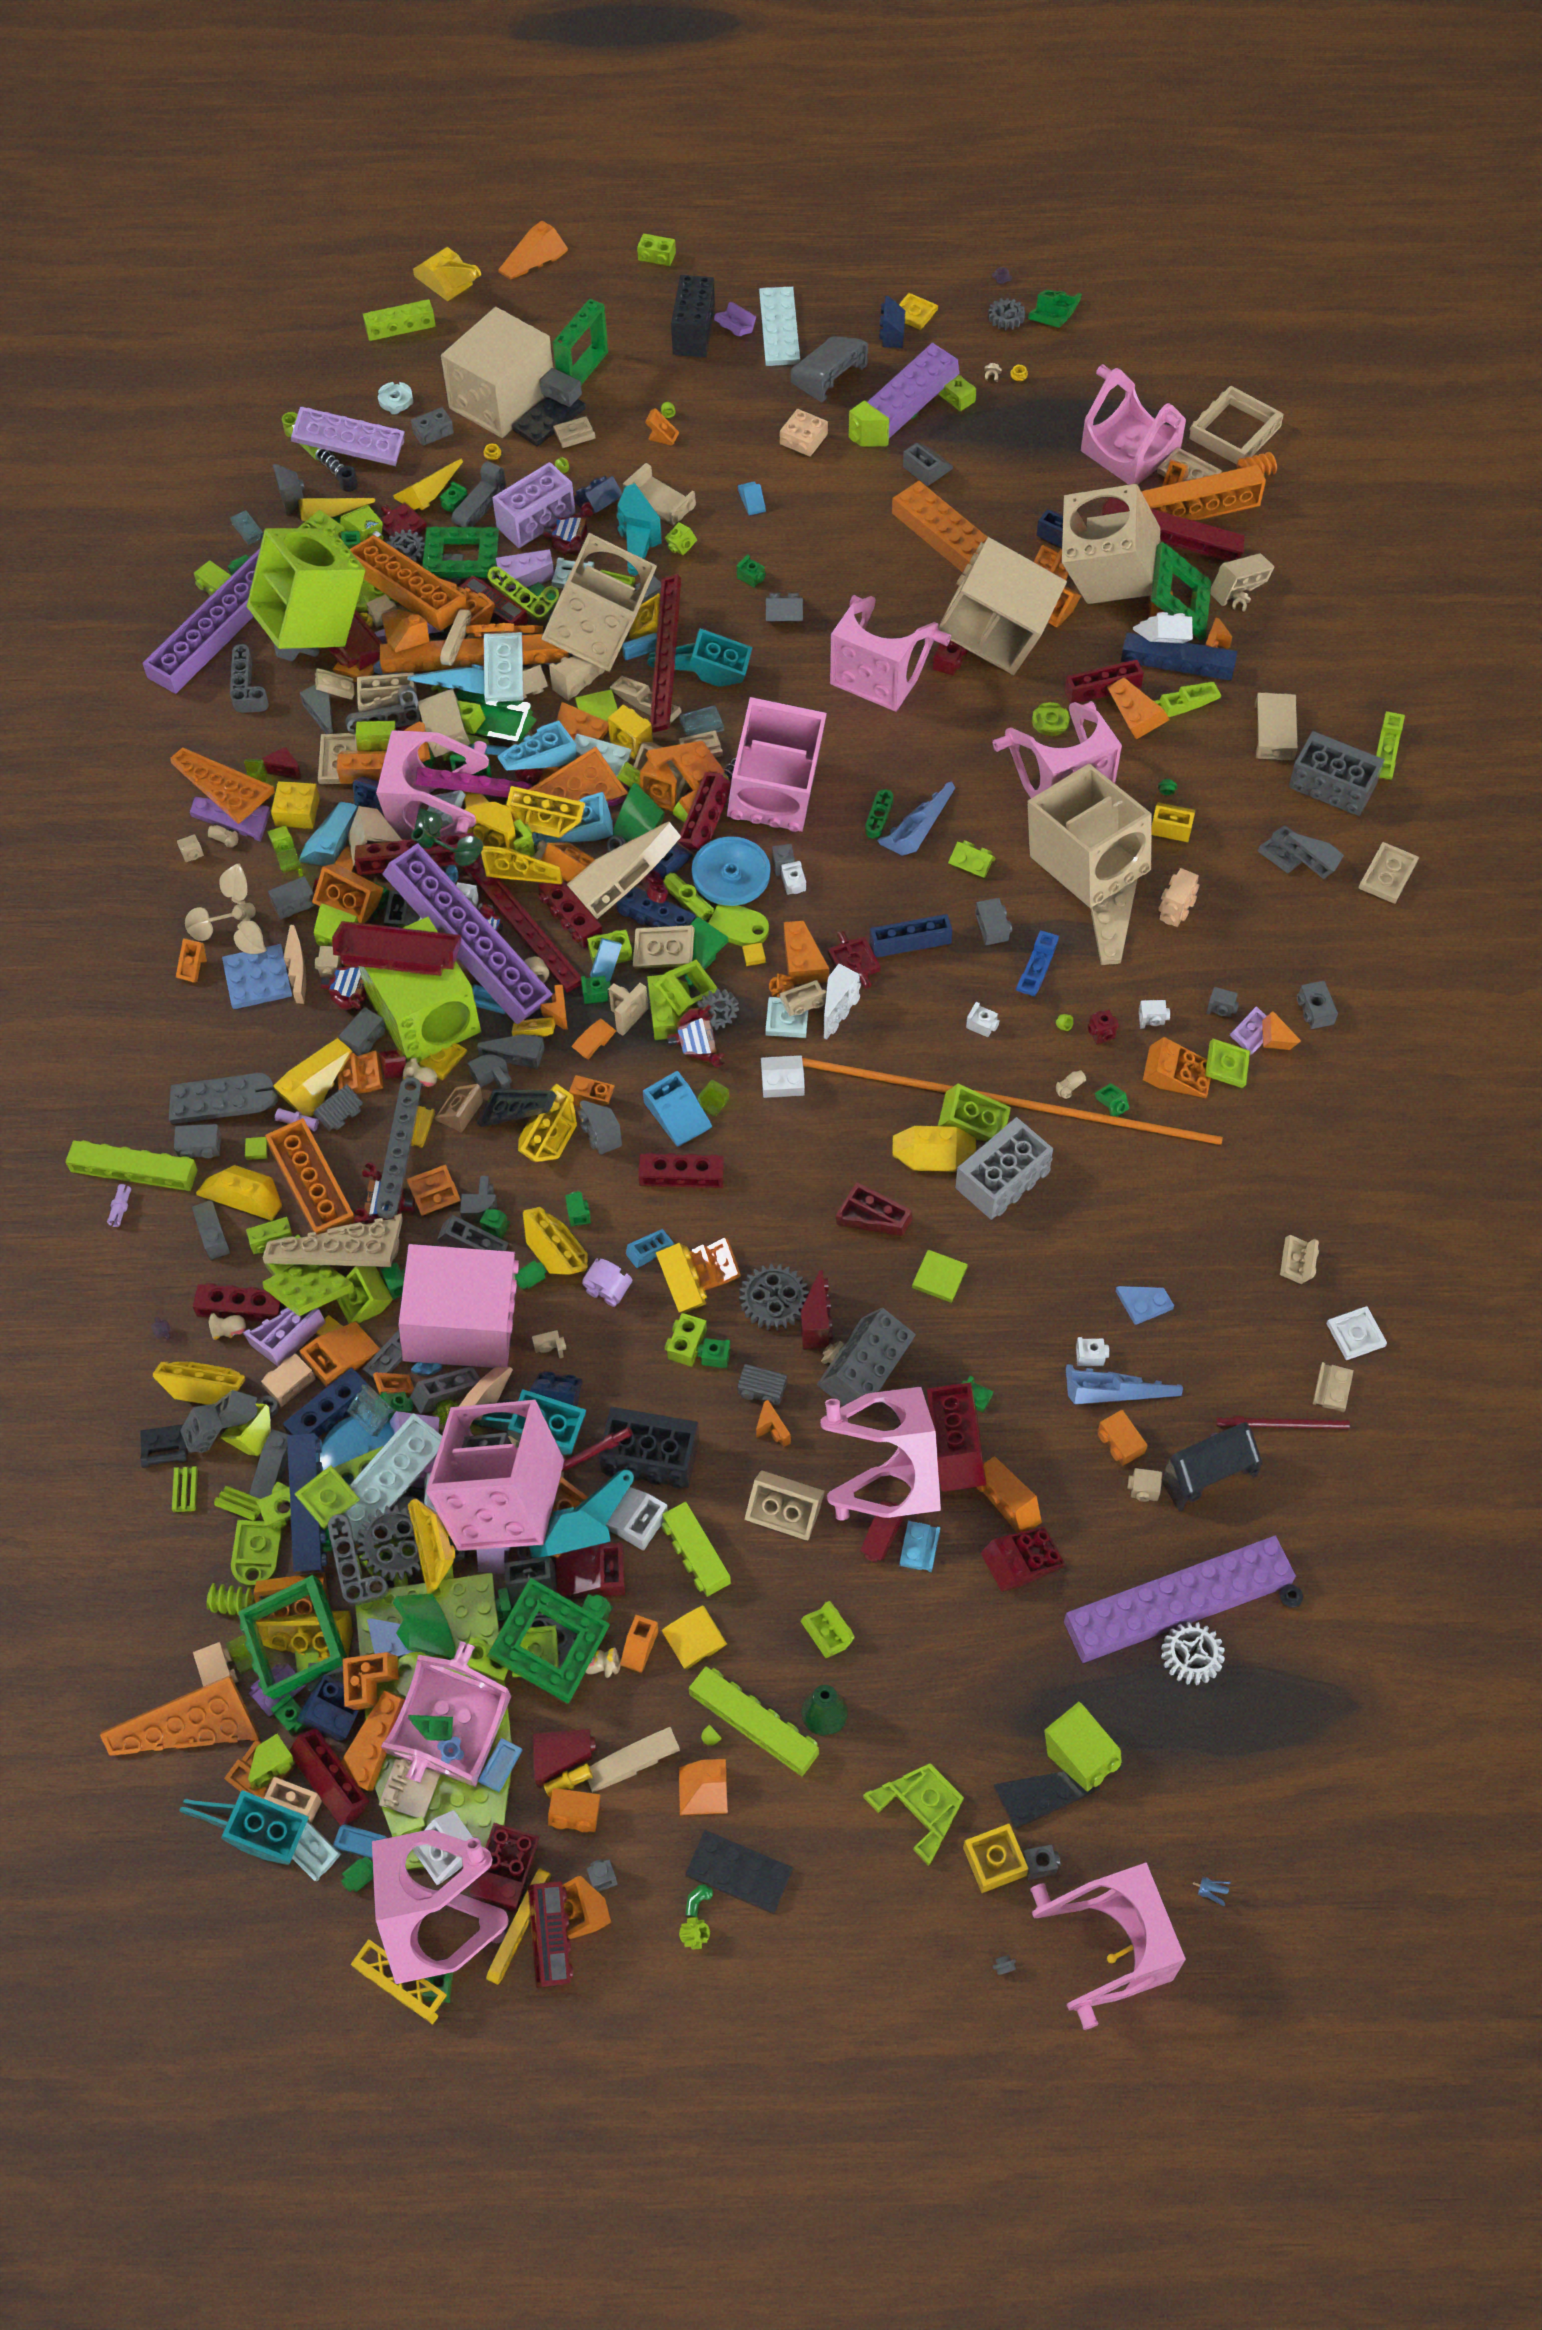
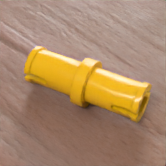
M585 1764L571 1772L565 1771L562 1773V1776L543 1785L550 1798L552 1797L553 1788L572 1790L575 1785L593 1778L588 1764Z

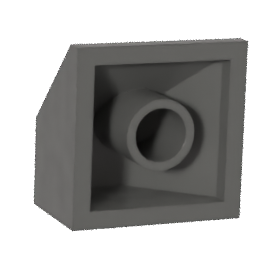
M273 464L286 515H290L297 507L298 499L304 498L302 490H305L302 479H298L296 472L278 464Z

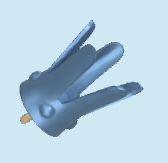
M1205 1877L1202 1878L1201 1884L1193 1882V1885L1200 1887L1198 1895L1208 1897L1225 1906V1902L1209 1891L1227 1894L1229 1892L1227 1887L1215 1883L1230 1884L1231 1882L1212 1881Z

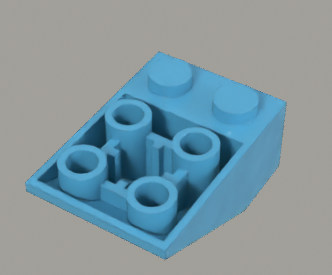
M678 1071L643 1090L644 1104L677 1147L712 1128L709 1119L690 1086Z

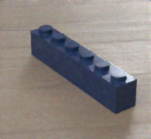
M1126 633L1121 662L1138 660L1140 665L1232 681L1237 651L1191 643L1150 642L1141 635Z
M315 1433L287 1436L293 1572L295 1574L324 1572V1566L328 1565L327 1552H323V1543L327 1542L326 1530L322 1529L320 1524L295 1496L298 1490L323 1471L322 1461L319 1462V1453H322V1441L318 1439Z

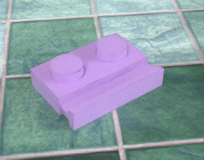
M1257 1006L1230 1034L1243 1049L1246 1048L1250 1051V1055L1263 1043L1262 1020L1266 1015Z

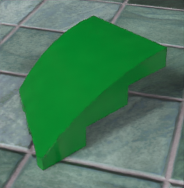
M1044 290L1038 294L1037 306L1029 312L1028 319L1061 327L1076 309L1082 294L1077 293L1075 296H1070L1064 291Z
M637 783L632 785L613 830V836H621L626 842H630L659 827L665 814L660 806H657L654 800Z
M697 917L691 923L695 928L692 961L697 959L705 970L716 959V954L729 940L728 936L700 917ZM684 974L688 982V986L692 988L694 984L689 979L687 974Z
M433 1594L396 1596L393 1604L404 1619L396 1634L407 1650L422 1652L432 1657L435 1654L446 1656L448 1660L454 1659L456 1652L452 1634L445 1615Z

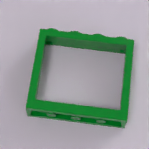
M590 298L553 341L556 370L581 381V385L608 354L604 304ZM590 327L591 345L572 366L571 348Z
M313 1575L238 1612L241 1620L239 1627L247 1638L245 1646L248 1652L252 1654L254 1660L252 1661V1667L260 1679L258 1686L262 1689L263 1695H267L273 1700L343 1666V1659L347 1658L322 1582ZM310 1595L330 1657L275 1683L256 1621Z

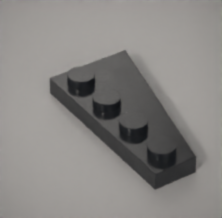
M494 1089L476 1123L480 1127L548 1113L557 1095L553 1090Z
M1065 1771L993 1785L1015 1830L1100 1790L1098 1785L1097 1787H1092L1087 1792Z

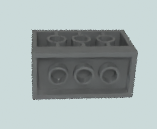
M1312 731L1294 764L1289 788L1360 816L1377 785L1385 759Z
M883 1307L862 1317L817 1383V1386L833 1399H838L842 1406L865 1394L878 1392L916 1334Z

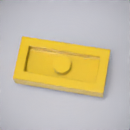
M554 1017L523 1020L518 1025L514 1022L512 1035L524 1034L545 1037L553 1034L555 1028Z

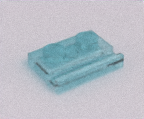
M715 705L679 715L687 737L715 730L716 732L724 730V724Z
M362 1385L361 1393H357L347 1411L371 1436L378 1437L389 1419V1413H392L394 1410L370 1386Z

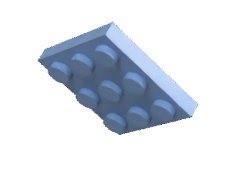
M281 944L266 947L267 951L259 954L242 952L222 957L233 1010L292 996Z

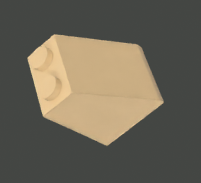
M358 807L348 834L353 866H356L354 860L356 845L402 841L378 809Z

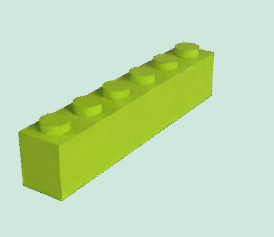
M73 1140L66 1159V1164L70 1172L186 1191H191L198 1171L194 1160L186 1156L174 1157L167 1153L156 1154L147 1150L137 1151L128 1147L118 1148L108 1144L99 1145L86 1140L81 1142Z
M705 1666L689 1687V1695L803 1777L819 1755L817 1742L809 1736L803 1737L798 1733L799 1730L789 1722L785 1724L772 1709L766 1710L760 1706L761 1702L754 1696L750 1695L748 1697L742 1693L739 1685L724 1680V1676L714 1668L711 1670Z

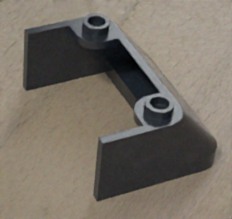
M1247 1422L1238 1424L1185 1448L1169 1458L1162 1483L1179 1512L1184 1509L1186 1501L1194 1502L1202 1496L1201 1493L1204 1487L1239 1471H1242L1243 1474L1248 1473L1253 1478L1258 1475L1263 1462L1249 1424Z

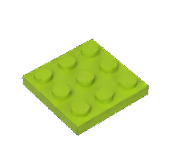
M300 1264L263 1281V1288L298 1316L354 1291L353 1283L329 1265Z

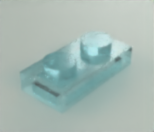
M246 510L230 517L232 524L248 545L263 538L262 530Z

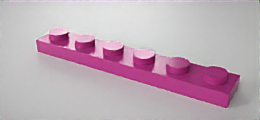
M417 767L416 785L457 791L462 790L464 792L506 798L509 796L511 786L527 790L532 788V784L523 781L516 782L507 779L489 778L487 776H475L467 773L461 774L448 770H434L427 767Z

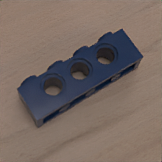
M351 1367L283 1423L286 1432L289 1435L315 1433L319 1437L324 1432L330 1431L337 1421L347 1417L354 1407L364 1403L371 1394L369 1385ZM346 1393L350 1394L347 1398H341ZM329 1407L333 1408L330 1412H324ZM310 1422H316L313 1426H307Z

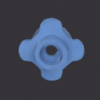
M455 1736L451 1740H442L438 1743L437 1747L441 1750L442 1754L441 1761L449 1764L452 1760L463 1759L464 1752L460 1748V1738ZM449 1748H453L452 1753L449 1752Z

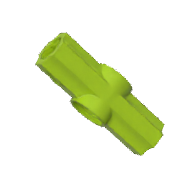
M675 873L668 874L663 882L668 892L679 901L681 908L689 910L696 917H700L704 921L710 919L714 913V908L696 893L695 887L686 884Z

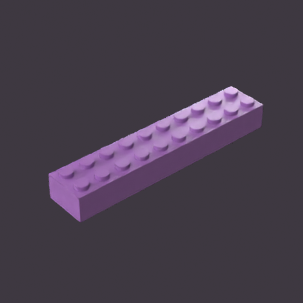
M260 549L142 663L148 679L176 694L254 617L246 606Z
M418 843L388 864L383 872L384 877L422 919L429 917L439 933L461 935V944L457 958L517 1025L538 1010L541 1004L547 1002L552 995L550 990Z
M1275 1535L1067 1612L1064 1624L1082 1663L1166 1633L1171 1629H1176L1179 1624L1184 1626L1187 1622L1198 1621L1281 1590L1287 1585H1292L1296 1575Z

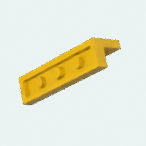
M368 1939L351 1965L358 1972L433 2025L438 2018L435 2012L447 1995L424 1978L416 1980L417 1990L408 1992L403 1990V1983H399L398 1986L393 1982L395 1981L394 1977L387 1978L384 1976L383 1966L389 1965L388 1960L383 1961L382 1956L388 1959L385 1950ZM372 1948L378 1952L379 1962L367 1964L363 1961V1958ZM379 1967L380 1972H378L374 1968ZM420 1983L426 1986V1988H421ZM433 1991L438 1996L429 2008L423 2004L422 1993ZM418 1994V2000L412 1995Z

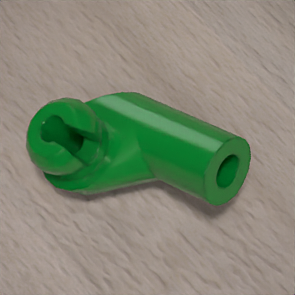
M706 1884L699 1885L688 1895L685 1917H697L699 1903L704 1899H711L713 1896V1889L711 1887H707Z

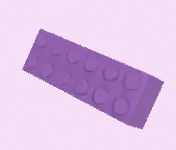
M931 343L867 402L889 418V438L944 388V385L959 374L958 359L934 343Z

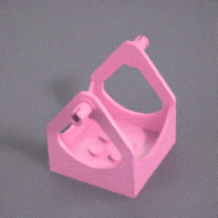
M1102 364L1097 369L1096 374L1105 379V382L1085 418L1081 451L1128 485H1138L1156 471L1177 447L1181 448L1186 419L1170 403L1165 404L1154 419L1140 403L1135 391V384L1119 368L1110 370ZM1116 385L1122 387L1126 391L1125 398L1117 410L1104 422L1093 425V420L1108 392Z
M853 595L849 604L850 608L831 633L830 684L897 712L917 682L933 642L937 641L947 646L951 640V634L940 631L938 623L933 622L918 628L915 633L903 638L887 639L872 635L865 631L876 600L872 596L862 599ZM862 612V620L859 625L854 614ZM925 638V646L914 673L907 682V666L913 647L917 641Z
M1092 701L1084 705L1076 702L1069 705L1070 715L1081 743L1079 745L1069 748L1044 746L1036 742L1033 737L1013 728L1006 729L1004 737L993 740V747L997 752L1007 747L1010 748L1023 787L1030 798L1035 797L1087 764H1091L1115 784L1122 745L1100 713L1096 711L1095 704ZM1084 719L1097 723L1094 733L1088 739L1083 727ZM1020 745L1032 749L1036 755L1040 770V786L1038 790H1035L1030 784L1019 752Z
M391 731L376 792L387 822L402 840H411V834L415 829L417 815L423 802L452 816L453 823L441 828L439 831L441 836L467 834L468 829L476 823V817L472 813L430 795L432 791L437 789L436 787L416 785L417 767H426L419 759L418 749L424 742H435L464 756L467 763L452 772L472 775L486 768L489 764V759L485 755L486 743L477 741L474 744V749L436 732Z
M921 1387L868 1393L841 1408L838 1399H829L825 1402L827 1415L821 1419L822 1429L876 1442L887 1441L898 1446L894 1455L886 1463L865 1471L828 1493L827 1501L835 1506L836 1519H848L850 1517L849 1509L880 1517H896L941 1511L936 1433ZM875 1402H884L895 1411L901 1425L895 1430L880 1431L848 1423V1418ZM881 1476H895L905 1481L911 1488L908 1497L899 1506L889 1507L854 1497L855 1491Z
M460 1641L456 1655L451 1660L418 1655L414 1676L401 1712L389 1736L382 1743L381 1747L387 1754L412 1763L406 1778L421 1783L422 1776L427 1768L476 1787L510 1701L511 1695L506 1687L469 1668L467 1664L475 1647L470 1644L466 1645L465 1642ZM446 1668H449V1669L458 1671V1672H460V1673L466 1674V1675H468V1676H470V1677H472V1678H474V1679L465 1677V1676H463V1675H460V1674H458V1673H455V1672H453V1671H450V1670H448V1669H446ZM408 1715L453 1717L452 1737L460 1738V1748L464 1752L463 1759L452 1760L449 1764L441 1761V1750L437 1747L440 1741H427L408 1720ZM449 1748L450 1753L453 1752V1748Z
M425 1830L372 1841L376 1923L396 1984L457 1971L491 1941L493 1943H500L504 1940V1930L509 1921L507 1913L501 1908L460 1894L467 1886L487 1871L492 1864L490 1851L481 1847L479 1839L471 1838L463 1841L435 1830ZM428 1844L461 1857L462 1871L439 1891L421 1886L409 1876L405 1866L407 1856L415 1846ZM445 1905L479 1918L480 1930L448 1959L435 1961L428 1957L419 1946L418 1931L423 1918L431 1912L440 1910Z
M1147 1863L1089 1882L1053 1901L1049 1898L1045 1883L1038 1884L1030 1889L1037 1905L1036 1909L1032 1912L1034 1918L1076 1912L1088 1908L1096 1909L1117 1920L1125 1929L1134 1947L1135 1967L1133 1973L1116 1979L1067 2004L1069 2010L1078 2012L1084 2030L1099 2024L1091 2006L1117 2001L1171 1982L1186 1960ZM1103 1886L1111 1889L1094 1899L1066 1904L1098 1887ZM1129 1983V1985L1124 1991L1106 1994L1120 1986Z

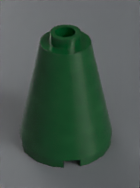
M820 1685L804 1700L801 1716L805 1727L812 1733L825 1736L835 1734L844 1727L848 1716V1709L844 1699L833 1687Z

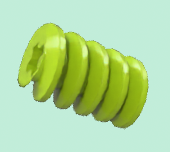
M212 1583L207 1596V1609H210L212 1613H216L219 1610L221 1614H225L228 1611L230 1615H235L236 1612L238 1614L239 1611L255 1604L252 1589L248 1588L244 1594L243 1587L241 1586L237 1592H234L233 1585H230L228 1591H225L224 1584H221L219 1590H216V1583Z

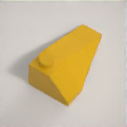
M462 458L393 495L394 499L402 504L405 502L413 510L417 508L423 510L429 507V502L438 496L462 464Z
M375 498L298 499L301 521H307L318 510H321L331 518L375 502Z
M483 847L481 855L487 877L562 884L563 882L560 867L510 848Z
M337 1038L288 1071L273 1087L280 1097L297 1112L311 1117L314 1111L325 1102L324 1098L329 1089H332L337 1074L342 1071L352 1050Z
M332 1611L348 1658L353 1636L350 1611ZM316 1613L256 1621L263 1646L282 1652L284 1650L292 1653L298 1651L299 1654L304 1656L305 1654L301 1652L314 1647L319 1651L318 1661L330 1657Z

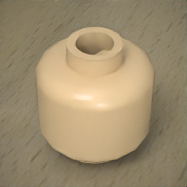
M535 956L526 959L524 963L544 984L549 977V970L544 961Z

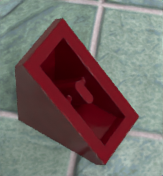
M287 747L261 759L264 773L301 779L299 765Z
M399 1049L380 1051L379 1057L384 1078L403 1077L404 1067L406 1066L405 1055Z

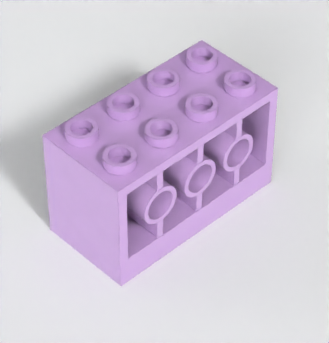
M550 462L493 496L497 528L518 548L543 534L545 526L554 527L558 518H567L575 514L572 482Z

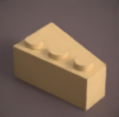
M1261 553L1225 562L1219 568L1210 594L1224 606L1227 604V600L1233 597V594L1243 592L1246 589L1251 591L1267 582L1274 566Z
M575 655L570 658H562L561 663L557 665L554 663L549 665L552 690L567 701L577 696L585 686L590 685L598 675L605 671V669Z
M414 673L357 677L359 712L399 705L398 690L403 685L412 686L417 696L415 681L407 680L408 676L414 675ZM406 692L403 694V698L408 699L412 696L411 692Z

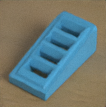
M661 1229L628 1244L626 1255L633 1265L638 1268L656 1258V1252L673 1246L674 1242ZM658 1238L662 1241V1245L658 1242Z

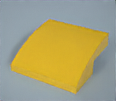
M703 1605L661 1630L683 1668L687 1670L705 1656L710 1657L727 1645Z

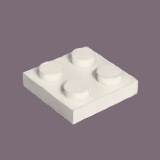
M1367 1306L1327 1321V1326L1346 1360L1383 1348L1387 1344Z

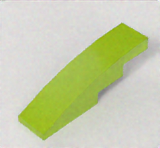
M1209 682L1180 687L1179 692L1163 694L1160 700L1154 702L1164 709L1168 717L1213 702L1221 698V694L1215 683Z

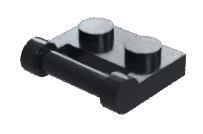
M184 1424L140 1430V1460L142 1468H148L153 1464L188 1461L187 1447L180 1431ZM179 1449L178 1452L150 1456V1453Z

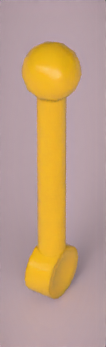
M1133 1945L1116 1954H1109L1107 1961L1111 1964L1115 1963L1117 1958L1134 1949Z

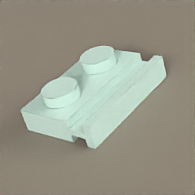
M307 1822L292 1859L314 1881H318L321 1875L340 1857L341 1853L310 1822Z

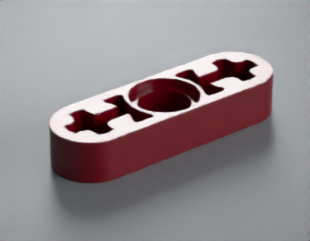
M651 870L641 882L650 900L657 903H665L668 890L661 875Z

